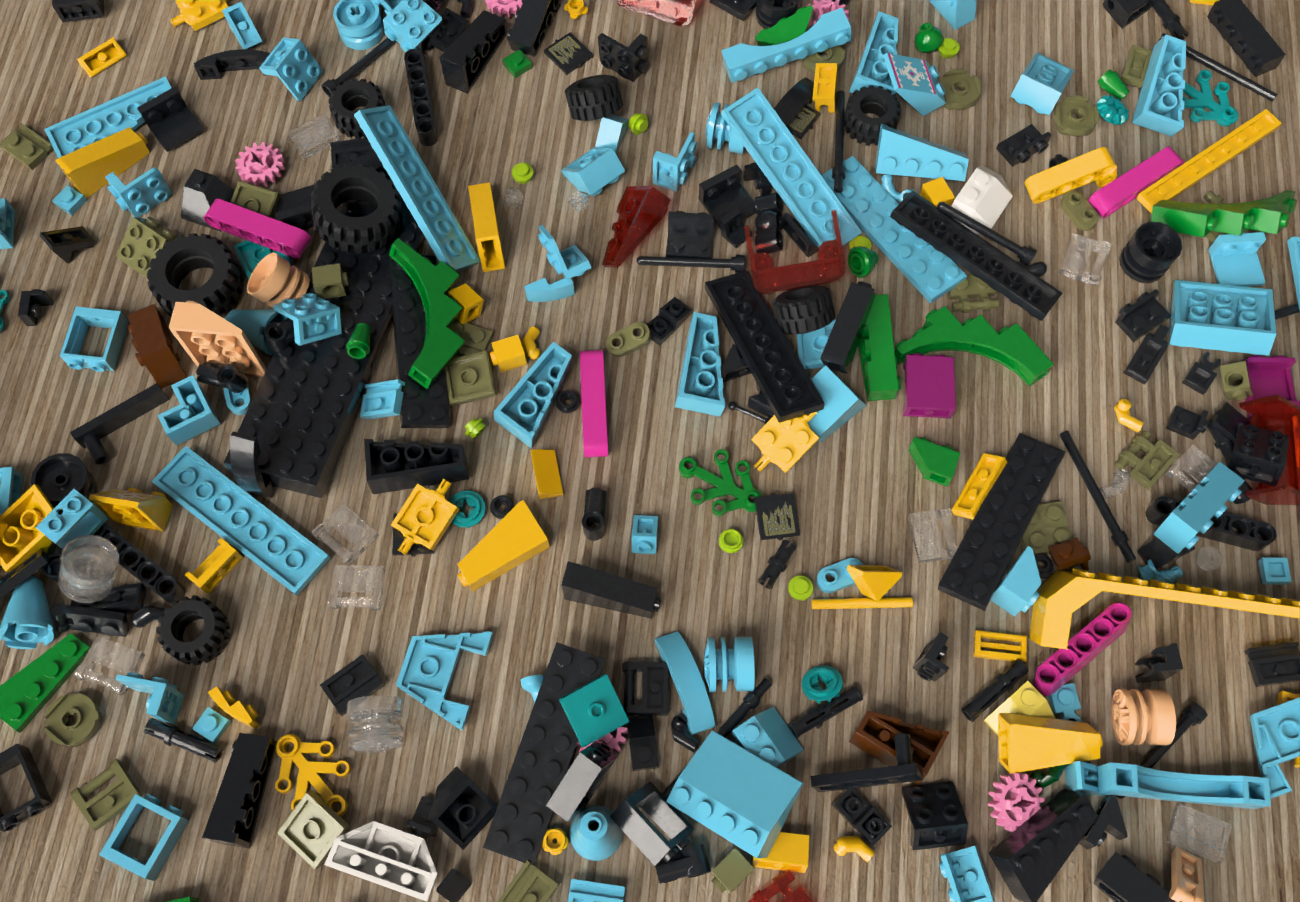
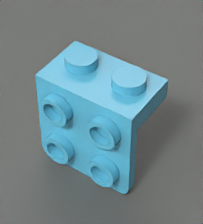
M402 0L383 19L385 35L390 40L397 41L405 53L410 49H418L422 52L421 43L442 22V17L423 0Z
M156 167L148 170L126 186L113 172L105 176L110 184L107 187L115 198H118L115 200L123 211L128 209L137 218L146 214L160 202L165 201L172 194L162 174Z
M543 225L538 227L540 234L537 236L542 246L546 248L548 252L546 254L551 266H554L558 275L562 273L568 280L574 276L584 274L586 270L591 268L588 259L575 244L559 251L554 238Z

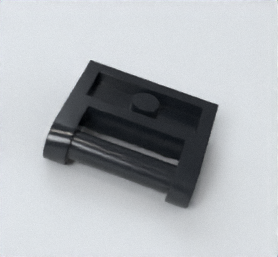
M666 662L622 663V672L625 673L624 705L622 707L626 715L668 716V666ZM636 672H643L642 705H634Z

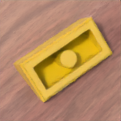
M113 37L77 60L92 78L127 55Z
M530 450L539 499L563 495L555 450Z

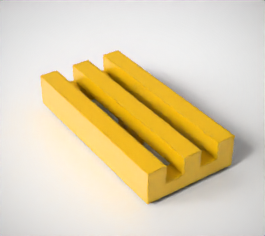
M974 631L973 657L1013 662L1018 659V661L1020 660L1023 663L1026 662L1027 636ZM981 638L1020 642L1021 645L981 642ZM981 648L1020 652V655L981 650Z

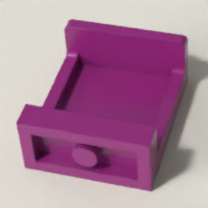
M918 353L906 355L903 363L906 394L903 416L951 419L956 409L954 357H946L945 355L923 356Z
M1254 355L1248 357L1245 361L1249 369L1253 396L1244 399L1247 418L1296 419L1300 415V401L1296 400L1291 367L1296 363L1295 358H1286L1283 355L1274 357Z

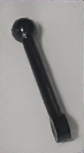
M734 401L728 404L730 410L742 412L764 422V424L771 419V417L764 418L738 406Z

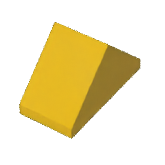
M847 566V571L860 592L876 601H879L902 577V572L888 566Z

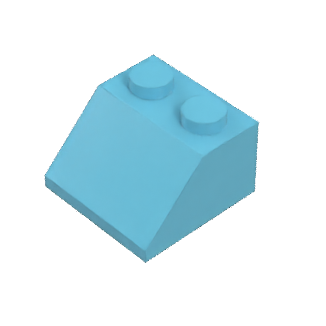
M593 147L563 168L561 172L582 194L595 196L603 191L602 187L606 184L616 182L620 178L619 175L625 172L613 148Z
M1028 546L1014 562L991 599L992 602L1014 617L1020 611L1025 613L1040 595L1037 589L1041 585V580L1031 547Z
M774 706L754 715L732 730L731 737L737 745L777 768L804 751Z

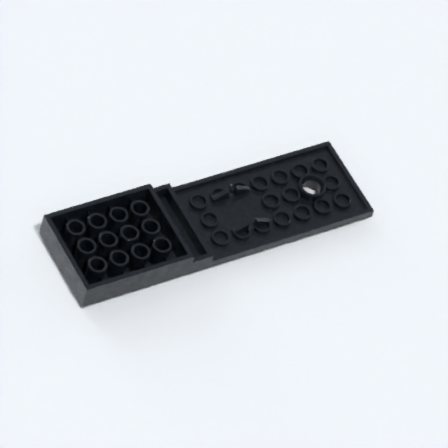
M350 200L342 204L339 212L349 217H364L373 213L376 208L366 201ZM401 208L399 229L395 232L393 239L387 240V244L382 248L375 247V251L368 252L364 250L362 253H355V251L349 250L348 253L341 251L340 247L336 249L330 246L329 240L324 243L314 267L340 263L342 272H347L349 286H345L346 296L324 299L340 307L342 334L301 346L293 340L285 351L274 352L238 430V433L257 438L261 454L257 459L262 478L270 480L272 486L323 498L361 407L363 391L371 374V363L393 313L389 269V253L392 244L399 238L401 241L410 244L418 253L425 237L408 209ZM311 272L309 276V287L307 289L306 294H316L313 287V278ZM359 323H365L371 328L370 352L362 359L351 357L347 353L346 348L347 342ZM229 450L224 460V464L230 472L231 476H234L231 467Z

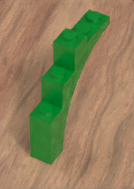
M1285 190L1278 195L1266 199L1241 203L1199 204L1161 200L1153 205L1151 222H1161L1170 226L1177 233L1205 237L1212 231L1241 236L1248 229L1278 234L1288 226L1291 217L1290 213L1294 212L1297 200L1294 199L1295 191Z
M397 238L392 244L389 256L405 270L415 284L421 296L426 317L424 346L408 375L428 389L459 353L465 342L456 331L449 329L458 318L462 309L455 299L447 296L448 291L455 286L459 274L452 266L446 265L442 261L437 266H434L428 258L418 254L410 244Z
M946 306L938 311L934 309L929 312L925 317L924 326L916 331L908 341L906 339L900 341L895 346L896 350L894 352L897 357V365L904 362L906 355L915 353L923 355L939 351H961L981 355L1004 365L1016 373L1029 386H1032L1048 375L1054 365L1017 323L1010 328L1006 326L997 333L985 318L979 315L974 319L972 317L967 319L961 325Z

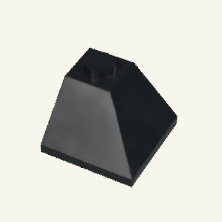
M194 169L184 185L181 218L222 232L207 224L203 217L215 199H221L230 203L235 190L215 175Z
M456 766L437 786L429 818L464 850L494 817L498 806Z

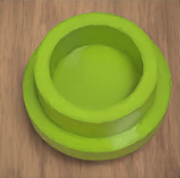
M945 38L938 51L943 58L950 59L958 53L960 46L956 40Z
M635 113L632 115L628 124L632 133L640 135L646 131L648 117L645 114Z
M518 163L512 168V177L520 184L530 182L534 175L533 168L528 163Z
M859 235L849 242V250L858 246L871 250L872 247L870 240L865 236Z
M473 418L465 426L467 430L465 435L467 437L470 436L473 440L477 438L487 427L483 423L484 420L482 418L478 420Z
M727 529L720 534L719 546L726 553H736L743 546V536L735 529Z
M795 576L789 582L788 592L792 598L803 601L812 595L813 584L805 576Z

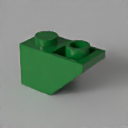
M914 437L908 451L923 478L948 487L953 478L960 453L949 446H939L926 438Z

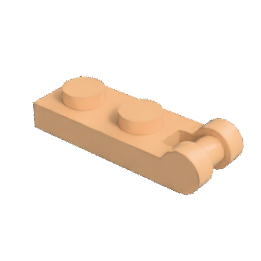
M1175 846L1171 852L1172 888L1169 893L1170 899L1176 902H1204L1202 859L1178 846Z

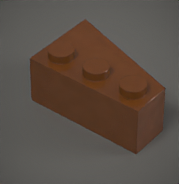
M153 304L128 314L131 324L127 326L133 336L131 340L134 348L139 352L135 354L142 367H147L156 383L163 389L187 378L185 371L178 362L180 361L179 355L174 353L172 346L174 342L166 322L156 305Z
M867 710L849 742L887 766H896L894 735L910 734L913 763H916L922 769L924 779L945 742L949 731L929 729L922 724L906 723L900 721L899 718Z

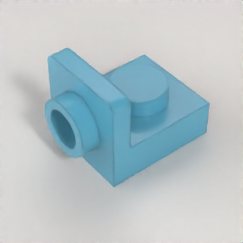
M634 515L632 553L656 554L658 516Z

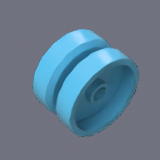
M340 0L334 7L333 16L341 41L347 47L354 50H365L380 43L384 37V24L379 7L374 0Z

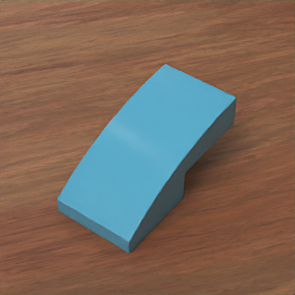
M543 278L524 286L526 298L532 302L555 301L575 295L574 284L571 278L568 280L564 278L552 284H548L546 279Z

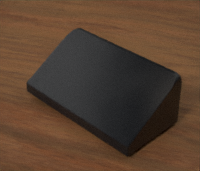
M787 212L784 213L782 228L806 257L809 258L819 251L818 246L807 235L799 222Z

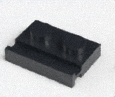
M368 138L330 142L332 168L337 166L340 168L344 164H348L371 151L373 148Z
M1291 642L1245 650V655H1248L1249 658L1248 664L1255 686L1261 687L1300 681L1299 643Z
M362 654L321 683L320 686L338 713L343 716L384 687L385 684L365 655Z

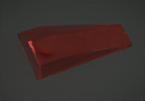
M627 186L617 207L618 221L613 223L612 230L615 233L608 242L602 265L604 267L618 268L662 220L663 216L667 213L671 199L653 186Z

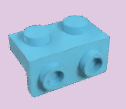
M977 845L941 855L942 861L939 862L942 875L944 878H948L951 887L948 890L951 902L995 901Z

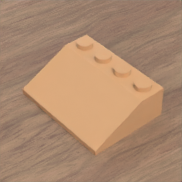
M175 302L169 329L197 367L204 362L222 366L231 364L242 371L244 375L264 376L267 368L243 330L197 302Z

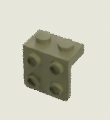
M133 217L117 252V258L144 277H147V271L151 269L149 264L152 258H156L155 253L159 248L163 249L165 247L164 244L168 241L173 242L177 240V233L168 228H163L160 226V222L152 217H147V219Z

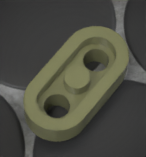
M1069 191L1064 195L1061 201V208L1076 227L1083 231L1094 229L1099 221V215L1087 199L1077 191Z
M635 322L611 334L607 338L606 347L613 356L622 357L648 344L651 339V331L646 324ZM637 330H642L640 336H635ZM620 340L621 344L615 347L614 342Z

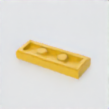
M983 453L952 508L954 515L974 519L981 504L1007 464L1005 457Z

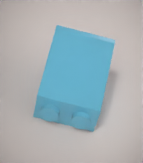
M826 365L811 379L825 403L824 409L817 411V414L808 422L811 430L820 438L818 440L820 442L824 441L867 406Z

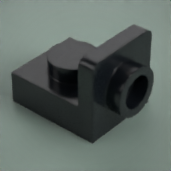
M756 163L745 165L744 181L754 180L755 189L759 190L760 196L770 194L771 183Z
M40 289L21 291L18 317L26 326H37L38 317L41 315L40 306H52L53 300L46 291Z
M1175 406L1172 409L1165 429L1193 440L1199 433L1203 434L1209 424V421L1206 420L1209 411L1203 410L1200 414H1196Z
M422 796L412 821L408 820L407 826L413 829L411 834L426 839L428 835L436 837L439 829L429 818L433 803L432 799Z

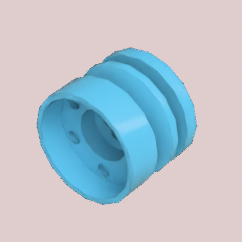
M714 102L706 125V148L712 149L716 139L718 140L717 150H721L724 142L727 141L729 152L743 155L744 145L721 115V103Z
M752 636L734 637L732 648H727L725 637H720V649H715L714 637H707V646L704 651V675L709 692H716V680H721L722 692L727 691L728 680L734 681L736 691H754L755 667Z

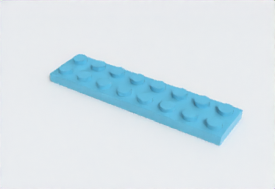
M758 87L722 110L721 115L807 235L818 246V250L825 259L862 233Z
M391 106L362 109L356 112L354 116L361 129L364 131L372 148L378 155L383 167L392 179L439 262L442 261L446 265L452 266L456 272L481 262Z
M854 156L843 161L845 178L843 179L842 192L836 193L834 191L832 169L821 175L855 223L930 304L954 289L956 285L967 278V275L952 259L934 249L929 243L918 238L913 232L899 225L890 217L892 211L899 204Z
M187 446L151 481L296 596L300 594L330 559V556Z

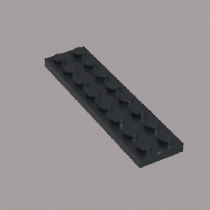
M914 191L890 215L899 225L913 232L918 238L929 243L934 249L945 254L954 263L971 272L973 276L987 283L992 289L1000 292L1012 303L1017 304L1040 321L1045 318L1062 295L1061 291L951 216L940 211L935 205Z
M421 255L428 258L434 266H437L436 256ZM389 256L397 379L405 382V386L401 388V391L404 392L400 412L401 428H449L450 416L445 369L428 389L408 375L424 346L426 334L425 310L415 284L405 270Z
M747 270L705 282V290L778 422L781 423L823 410L825 403Z
M1019 433L1006 458L1007 464L981 504L938 585L939 591L983 611L986 610L1066 451Z
M556 642L483 848L523 863L529 861L532 865H535L553 811L546 805L566 775L578 742L559 698L601 676L606 659Z

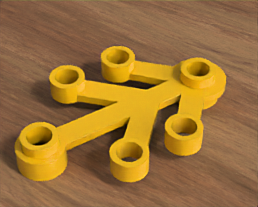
M286 734L278 740L276 753L282 758L279 779L275 783V788L278 792L288 794L292 791L293 781L290 779L292 763L294 762L299 768L295 798L291 802L292 810L295 809L297 802L306 794L308 782H310L331 809H333L335 803H341L340 811L336 812L340 817L346 813L348 808L347 801L339 795H334L318 773L336 774L341 778H345L351 773L350 764L344 760L337 763L310 762L302 755V753H319L324 758H330L336 750L334 744L330 741L307 743L302 742L295 734ZM293 743L294 749L291 752H287V745ZM330 745V752L323 754L324 746ZM341 765H346V771L340 774L338 768ZM288 781V787L285 790H281V783Z

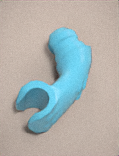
M891 174L881 177V186L895 201L902 202L908 193L914 191V189H907L903 192H898L892 183L893 177Z
M1151 559L1147 561L1148 564L1146 566H1137L1141 577L1148 581L1154 579L1174 584L1176 579L1181 578L1184 574L1179 566H1174L1170 570L1157 571Z

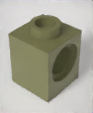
M340 263L312 267L313 287L318 297L326 299L346 296L345 286H349L347 272H342Z
M1246 361L1220 366L1224 392L1228 400L1241 401L1249 396H1253ZM1236 380H1242V381H1243V382H1242L1240 385H1238V386H1232V385H1231V384H1232L1234 381H1236Z
M734 848L711 871L714 877L711 881L720 892L723 893L726 890L730 894L754 868Z

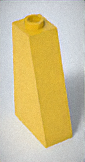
M128 127L59 157L55 161L72 185L87 199L109 183L105 176L112 172L119 176L150 152L146 147L148 142L140 132L136 134Z
M490 182L470 185L468 189L483 272L505 269Z
M524 500L520 501L457 564L460 570L457 576L463 587L468 585L473 592L550 547L547 537Z
M998 713L999 762L1010 774L1071 764L1075 761L1083 762L1100 759V748L1103 745L1102 737L1088 723Z

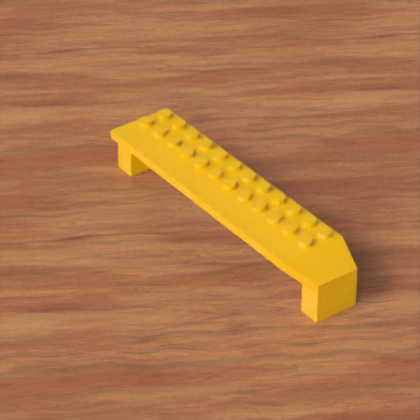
M1072 569V572L1057 570L1037 591L1040 595L1033 604L1029 639L1040 646L1067 649L1072 613L1101 591L1300 618V601L1280 597V599L1262 594L1251 595L1233 590L1223 591L1204 586L1200 588L1183 583H1176L1175 586V584L1150 579V582H1148V580L1132 576H1124V579H1122V577L1110 573L1098 572V575H1096V573L1081 569Z

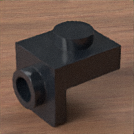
M737 206L719 218L721 235L735 248L752 237V232L744 226L742 211Z

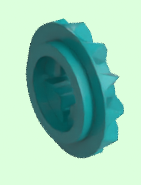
M1104 95L1098 100V112L1107 122L1122 125L1129 118V110L1124 107L1125 104L1121 103L1119 98L1115 99L1112 95Z
M469 490L460 491L454 494L448 501L460 510L464 509V502L467 503L469 508H473V510L469 511L467 518L463 512L458 511L451 523L459 528L466 527L470 529L475 524L479 525L480 520L485 517V502L476 492Z
M817 666L810 669L804 675L801 686L803 694L808 697L809 701L816 700L820 704L821 701L827 700L830 702L833 697H839V692L843 689V680L841 674L836 669L830 666ZM819 679L826 684V690L819 687Z

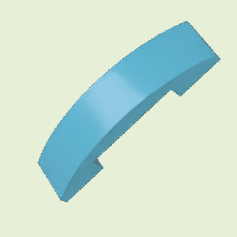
M678 631L655 638L654 641L662 662H666L684 707L682 713L687 718L690 734L694 735L714 728L716 726L704 682L684 639Z

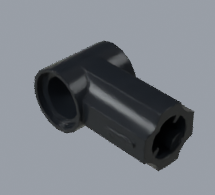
M290 318L280 323L273 322L266 326L265 337L267 346L271 351H285L289 343L295 340L294 324ZM275 336H281V337L278 338V339H274V338H273V337H275Z
M204 362L201 365L199 364L196 370L199 382L226 388L233 393L242 392L248 384L247 377L231 364L222 366Z
M600 488L586 490L582 526L585 537L592 541L601 539L605 534L607 491ZM592 523L599 524L595 529L588 527Z
M704 844L681 850V853H677L669 862L666 863L663 859L655 866L660 884L684 877L693 878L711 872Z

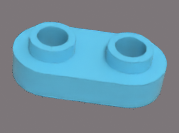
M249 383L240 393H233L223 388L226 404L230 411L236 415L246 414L252 402ZM244 402L242 406L238 407L239 403Z
M848 558L824 567L817 575L816 584L824 593H834L855 585L847 571V566L863 565V563L858 559ZM830 575L834 578V581L828 582L825 577Z

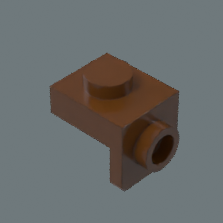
M1078 538L1048 547L1049 554L1058 571L1080 564L1083 570H1089L1088 560H1091L1090 552L1086 545H1081Z

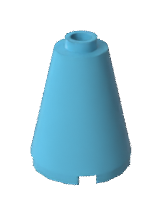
M235 309L229 312L225 320L243 330L252 346L265 354L273 355L274 352L267 346L265 328L270 323H280L288 317L274 309ZM275 336V337H273V338H274V339H278V338H280L281 336Z
M30 576L14 588L1 622L0 641L3 639L5 645L11 648L34 649L36 644L44 642L45 646L54 639L55 631L44 584L37 577Z
M599 805L589 806L574 817L570 826V841L575 851L583 858L601 861L611 857L618 850L622 842L623 831L610 818L613 813L611 809ZM599 825L596 831L590 830L592 826Z

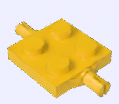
M176 0L175 2L181 14L170 19L174 28L186 22L191 25L194 31H197L225 17L222 10L229 7L227 4L229 0Z
M817 412L781 423L778 422L774 415L751 439L763 454L754 466L762 472L772 462L787 473L820 439L808 424Z
M442 479L436 491L426 489L419 484L415 486L391 524L392 527L401 531L403 536L406 537L399 549H397L398 551L407 555L414 543L424 545L434 551L460 510L444 497L452 485L450 482Z

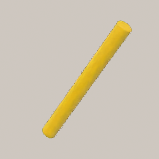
M912 597L881 598L879 601L871 598L811 599L812 609L913 607Z

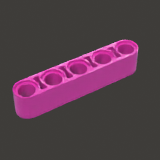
M1168 146L1096 191L1089 198L1088 202L1105 218L1136 199L1140 192L1183 165L1185 161Z
M215 199L203 217L207 224L218 230L293 258H300L312 240L311 236L300 228L221 199Z
M603 349L580 351L584 458L608 457Z
M1114 603L1105 609L1068 641L1067 649H1058L1037 668L1033 681L1035 689L1043 696L1054 694L1127 630L1132 615L1131 609L1123 603ZM1113 617H1118L1122 621L1116 620ZM1095 632H1101V633H1103L1105 636H1100V635L1096 634ZM1077 647H1083L1087 651H1081ZM1059 662H1065L1069 664V666H1062ZM1041 678H1049L1052 682H1045Z

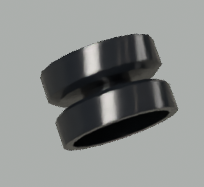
M58 453L48 456L38 463L32 472L31 486L34 484L38 485L54 508L73 489L77 490L88 500L90 494L97 493L95 478L89 472L87 466L79 457L69 453Z

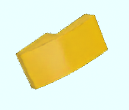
M217 686L208 692L216 704L233 718L254 729L260 726L255 719L259 715L251 704L245 705L240 700L236 702L229 690L223 691Z

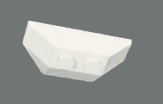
M981 165L975 169L955 198L952 207L992 229L1013 196L1002 175ZM961 223L962 225H964L965 227H967L968 229H970V230L973 231L974 233L980 234L979 232H977V231L973 230L972 228L966 226L965 224Z
M375 821L336 837L324 864L427 902L438 876L425 839Z

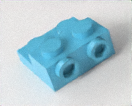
M836 319L819 330L797 334L799 360L805 370L824 367L820 358Z

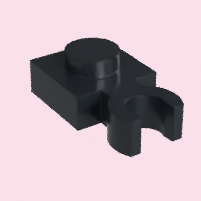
M1206 352L1201 357L1199 363L1195 362L1182 382L1202 395L1207 392L1217 373L1213 371L1221 363L1219 358L1215 363H1210L1207 360L1209 352Z

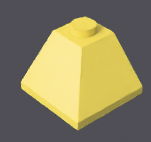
M1026 681L984 721L998 735V713L1056 718L1047 700L1029 681Z

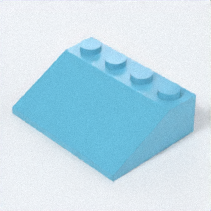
M1174 280L1169 345L1269 356L1276 337L1272 289Z
M711 731L678 777L666 802L755 858H767L804 783L717 732Z

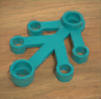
M1201 70L1196 77L1197 82L1200 84L1201 92L1186 82L1183 92L1194 98L1187 99L1183 96V101H1185L1184 108H1194L1190 114V119L1193 122L1216 120L1219 125L1224 127L1234 124L1238 120L1239 114L1229 104L1227 96L1230 89L1229 84L1221 81L1216 85L1214 93L1218 96V104L1213 101L1209 84L1212 74L1208 70ZM1203 108H1209L1212 111L1205 112Z

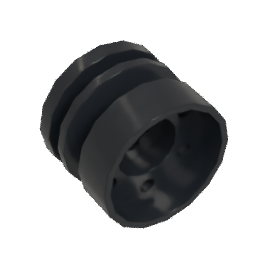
M757 0L756 19L759 25L764 29L771 28L780 19L794 15L800 9L801 0Z
M1161 222L1145 223L1136 230L1131 240L1122 249L1119 257L1120 266L1126 275L1140 283L1158 281L1180 256L1182 251L1181 238L1174 229Z

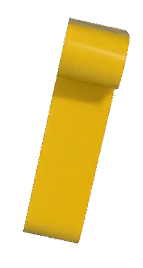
M1101 147L1027 178L1024 184L1032 202L1037 204L1093 181L1096 182L1099 188H1102L1117 178V166L1108 148Z

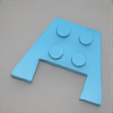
M486 631L475 634L412 636L396 686L459 730H464L470 707L445 700L461 650L487 656L493 633Z
M1300 697L1250 716L1260 777L1269 778L1270 799L1292 791L1278 764L1300 757Z

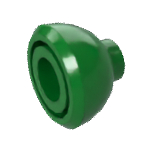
M924 23L920 26V30L917 32L914 40L916 50L932 52L943 44L944 37L937 27L932 26L931 23Z
M853 247L848 254V266L851 272L858 278L868 276L878 263L877 253L866 247Z

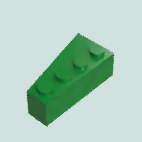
M888 294L875 296L858 344L867 401L895 399L898 390H901V380L897 376L896 371L897 357L894 353Z

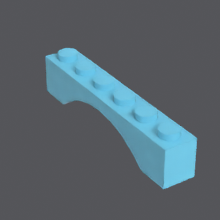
M839 8L822 14L808 31L788 42L771 46H752L740 43L721 50L723 64L731 83L740 81L749 76L763 73L766 70L783 66L786 63L803 59L817 52H823L834 46L843 45L851 41V26L843 8Z
M1113 762L1097 766L1098 794L1247 809L1271 806L1269 778L1176 773L1150 769L1139 765Z

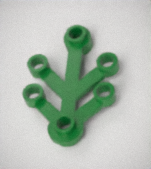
M723 449L717 450L714 454V462L718 465L722 478L699 467L697 461L691 457L683 458L680 461L679 473L682 477L690 479L696 476L716 487L705 491L699 488L694 489L690 497L693 504L701 505L707 500L732 495L737 499L726 503L722 500L713 502L712 513L715 516L720 517L726 512L742 508L750 513L756 512L755 503L749 502L748 498L764 496L759 490L753 488L749 476L750 465L748 462L742 460L737 462L735 466V473L741 478L742 490L734 484L728 465L729 455ZM724 455L726 459L721 461L717 459V456ZM686 463H691L693 467L687 469L684 467V465ZM740 466H745L747 470L741 472L738 468ZM695 494L702 495V498L700 500H696L693 496ZM721 505L724 509L717 511L715 506Z

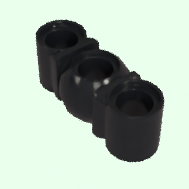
M777 192L755 197V213L757 214L755 218L756 251L759 255L782 251L783 241L782 234L780 233L782 230V199Z

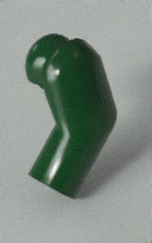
M1067 764L1049 767L1048 771L1044 774L1039 770H1035L1030 778L1036 779L1035 786L1043 789L1059 780Z

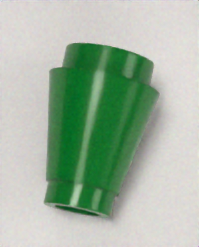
M1111 69L1097 81L1101 89L1115 98H1119L1120 101L1130 92L1116 71L1113 72Z
M365 323L357 324L346 344L347 353L356 359L365 358L370 352L371 328Z

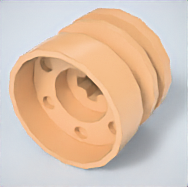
M273 252L265 256L253 270L248 280L247 292L262 302L267 301L268 306L273 308L274 304L281 303L284 299H298L306 294L310 278L308 274L296 266H290L287 260Z
M1117 689L1114 692L1111 703V721L1115 738L1119 744L1141 745L1144 743V740L1149 745H1169L1172 743L1176 731V714L1172 698L1167 690L1145 689L1141 693L1137 689L1129 691Z

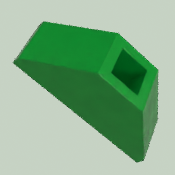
M812 5L802 7L794 15L780 19L771 28L761 30L755 36L757 45L771 46L785 43L808 31L815 19Z

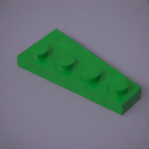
M70 633L0 685V719L15 731L21 733L93 649Z

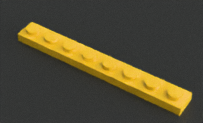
M1265 109L1140 192L1136 199L1152 214L1153 205L1161 200H1173L1277 130L1282 123Z

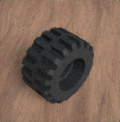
M612 75L586 77L572 83L565 89L570 115L575 120L591 121L614 114L623 106L618 78Z
M352 79L351 82H348V80L344 81L343 85L336 87V91H332L329 98V109L335 125L342 134L346 133L347 137L355 136V139H360V137L364 136V138H367L354 116L358 111L352 110L357 107L368 109L386 106L382 92L373 82L369 81L367 83L366 79H361L360 81Z
M869 85V88L864 86L860 88V91L855 90L853 95H850L846 105L844 115L846 133H850L852 140L857 139V143L861 144L864 142L867 146H870L872 143L875 146L878 145L881 124L897 129L901 115L900 101H897L898 97L895 94L891 95L889 89L883 90L881 86L875 88L874 85ZM865 114H875L879 116V118L868 117Z
M806 285L796 287L781 293L772 301L776 321L783 333L786 334L813 332L827 326L835 319L830 289L826 286Z
M193 595L190 599L185 596L181 597V602L173 601L171 603L173 606L170 609L167 607L164 609L165 616L159 617L158 620L161 626L156 627V633L160 635L157 639L163 645V650L178 661L188 665L190 663L201 665V660L208 663L211 661V656L217 657L220 655L218 652L220 648L225 649L227 644L224 640L230 637V633L226 631L230 629V624L226 621L228 618L208 599L204 597L201 599L199 596ZM204 619L205 626L201 635L191 642H184L183 633L185 628L195 620Z

